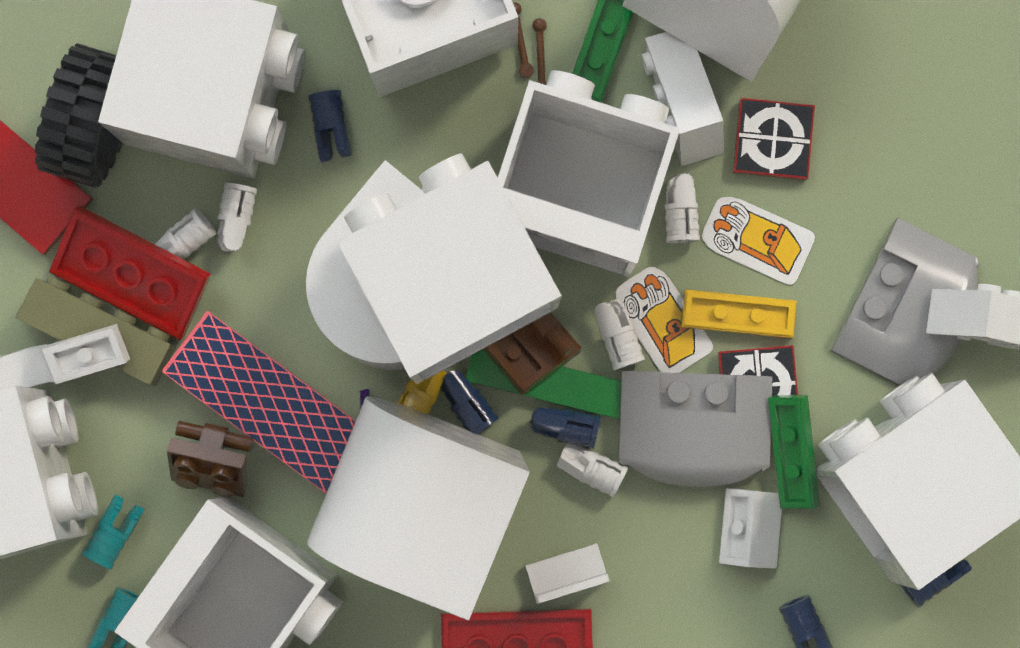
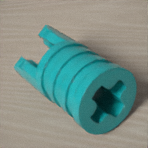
M116 494L99 521L98 528L94 531L92 539L89 540L87 548L82 552V555L111 570L120 551L124 547V543L128 541L144 512V508L135 505L128 512L120 529L113 526L112 524L120 512L124 500Z
M121 587L115 588L114 596L111 598L110 604L105 610V615L102 616L88 648H102L109 631L116 630L140 595ZM117 634L111 648H125L128 641Z

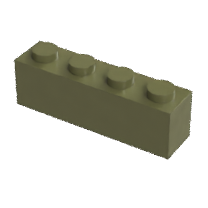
M49 276L47 282L35 278L15 317L16 319L60 341L117 324L130 360L115 366V368L149 385L157 386L163 374L162 370L169 362L176 346L167 342L170 337L169 334L152 326H149L146 332L134 326L137 319L118 309L112 315L100 309L103 304L102 301L84 292L78 298L67 292L70 285L52 276Z

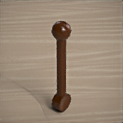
M513 2L518 15V50L521 60L519 74L523 78H530L533 75L534 68L528 63L519 16L522 8L519 3Z
M538 18L532 24L534 31H536L537 83L546 85L544 31L547 28V23L544 19Z

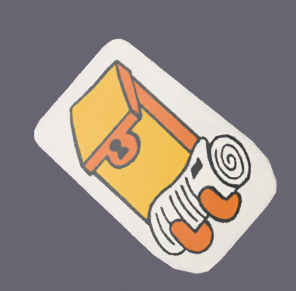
M722 197L717 200L703 229L702 239L716 253L782 283L792 285L798 279L814 243L815 235L806 228L746 201L734 197Z
M648 267L617 288L616 300H622V303H624L631 323L634 326L635 334L660 372L680 373L713 350V344L704 330L681 328L683 298L663 271L656 267Z

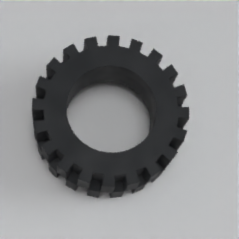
M76 43L75 46L69 48L68 55L65 54L63 56L61 68L56 69L53 76V85L48 88L46 94L48 99L46 105L42 106L40 114L42 121L37 127L36 136L39 137V140L35 144L34 153H37L35 164L38 165L37 169L39 171L93 188L99 187L102 184V180L108 177L109 168H113L116 162L115 156L117 152H120L123 143L98 123L116 55Z

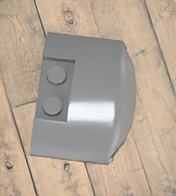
M896 218L831 351L898 385L915 376H918L920 379L931 372L933 375L936 374L951 358L962 340L952 335L926 334L932 289L977 290L978 258Z
M622 371L619 462L624 466L628 464L650 479L688 487L726 485L744 480L759 470L761 472L770 467L771 421L768 398L772 396V377Z

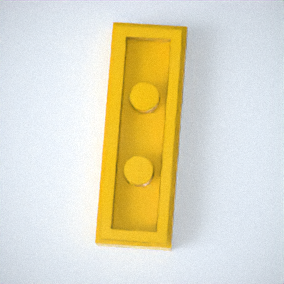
M685 289L681 328L792 339L794 337L797 301Z

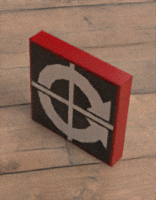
M741 98L739 101L733 173L807 180L809 176L815 105Z
M793 345L718 352L719 373L721 375L772 377V396L798 395Z

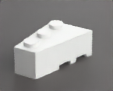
M668 32L645 38L646 53L641 54L642 63L647 76L653 75L655 85L652 86L655 100L669 108L665 123L680 128L675 148L681 167L724 154L723 118L698 50Z
M978 284L977 290L932 289L926 334L957 336V339L965 341L976 339L988 342V345L1020 350V291L1003 290L1001 293V286L991 284Z

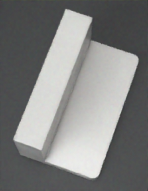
M726 488L719 563L775 569L777 567L782 515L778 493Z
M597 543L525 565L537 604L610 581Z

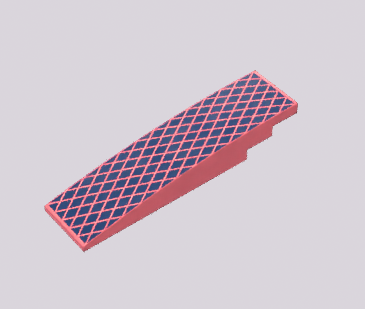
M206 311L163 368L162 372L247 436L252 437L255 442L324 493H327L356 420L211 312Z

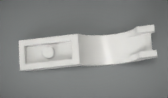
M117 324L53 344L33 346L0 357V389L15 385L32 387L48 382L59 384L124 364L130 360L119 328Z

